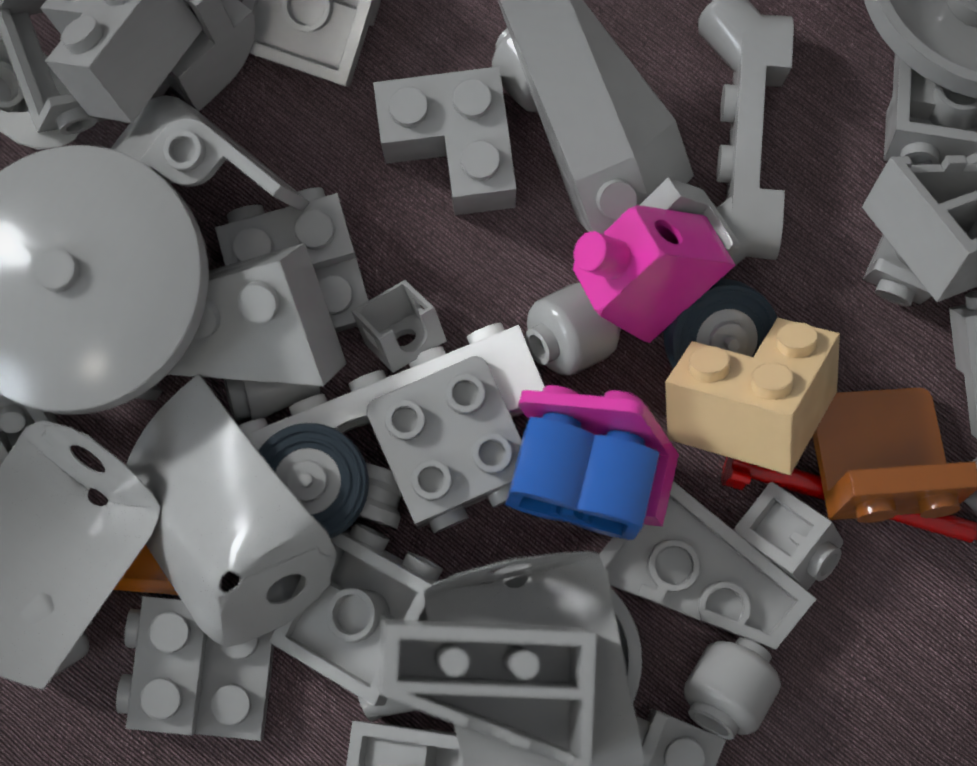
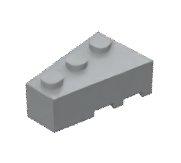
M299 244L208 270V293L199 327L184 355L167 375L195 377L197 374H200L201 377L314 386H324L347 363L306 244Z

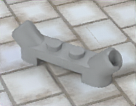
M713 0L703 10L698 19V33L734 71L733 85L724 84L721 97L720 121L731 123L729 145H720L717 160V182L727 183L726 200L716 209L740 243L739 249L731 256L735 266L745 257L777 260L782 239L785 190L759 189L765 86L782 87L792 68L793 18L792 16L762 15L749 0Z

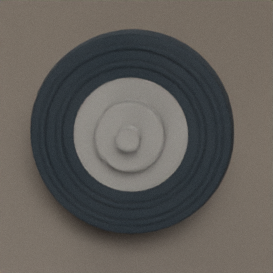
M720 279L664 330V346L668 360L674 369L692 341L754 357L777 320V315L768 300L754 288L736 280Z
M318 423L295 424L272 435L258 450L309 514L327 531L330 539L347 530L361 514L369 491L367 466L356 445L340 431Z

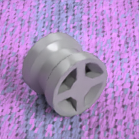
M366 463L369 475V491L365 506L358 518L398 529L401 520L398 506L402 494L391 470Z

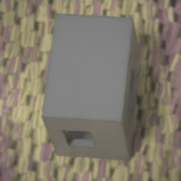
M406 280L351 311L365 345L393 373L416 360L421 352L438 347L447 341L434 306ZM406 334L416 336L411 343L405 346H399L396 340Z

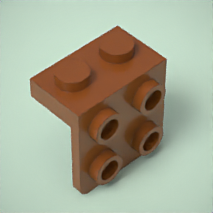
M924 388L838 392L813 434L829 520L857 518V521L861 523H874L891 519L896 515L920 514L923 518L944 517L958 512L960 504L977 491L976 461L946 462L933 398L930 392Z

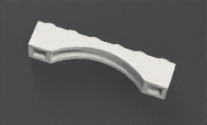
M494 323L467 336L469 345L447 354L443 346L421 352L416 360L409 363L410 368L389 377H386L384 370L368 373L348 384L351 390L350 393L327 401L325 394L311 396L290 406L289 410L292 415L270 425L267 424L265 418H259L241 424L239 428L257 451L272 435L295 424H323L344 434L353 428L370 424L367 416V406L372 400L472 356H479L487 362L512 418L524 414L518 406L522 391H542L545 386L520 326L516 325L504 330L502 323Z

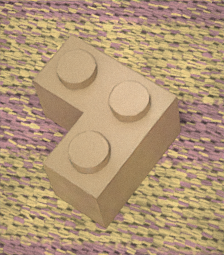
M777 318L754 357L692 341L665 381L668 439L791 475L837 393L840 333L813 327L805 323Z

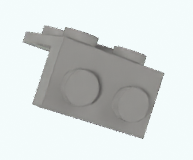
M472 356L380 396L368 404L367 416L414 524L418 529L429 524L434 534L449 529L469 519L465 508L489 498L493 508L506 503L522 440L490 368L483 358Z

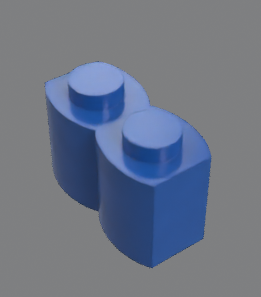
M546 413L542 418L530 417L522 437L505 505L537 517L570 522L578 527L599 534L634 540L643 528L660 452L645 446L646 442L642 437L630 432L614 430L609 431L606 436L595 435L582 429V425L577 419L565 414Z

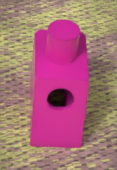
M636 205L626 210L603 234L590 231L579 238L574 249L575 261L573 271L594 310L602 318L642 341L650 343L684 310L688 309L735 266V263L706 216Z

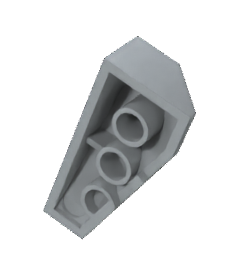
M498 0L577 221L588 232L596 231L603 234L626 210L640 205L668 177L683 183H688L694 177L675 118L583 0Z

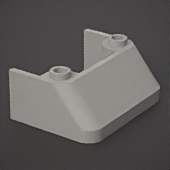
M159 96L148 101L133 123L127 126L111 147V150L121 152L145 164L170 185L172 182L185 187L201 185L211 179L225 160L228 159L273 197L302 212L310 203V201L196 109L173 96ZM155 385L142 395L136 397V399L156 401L163 390Z

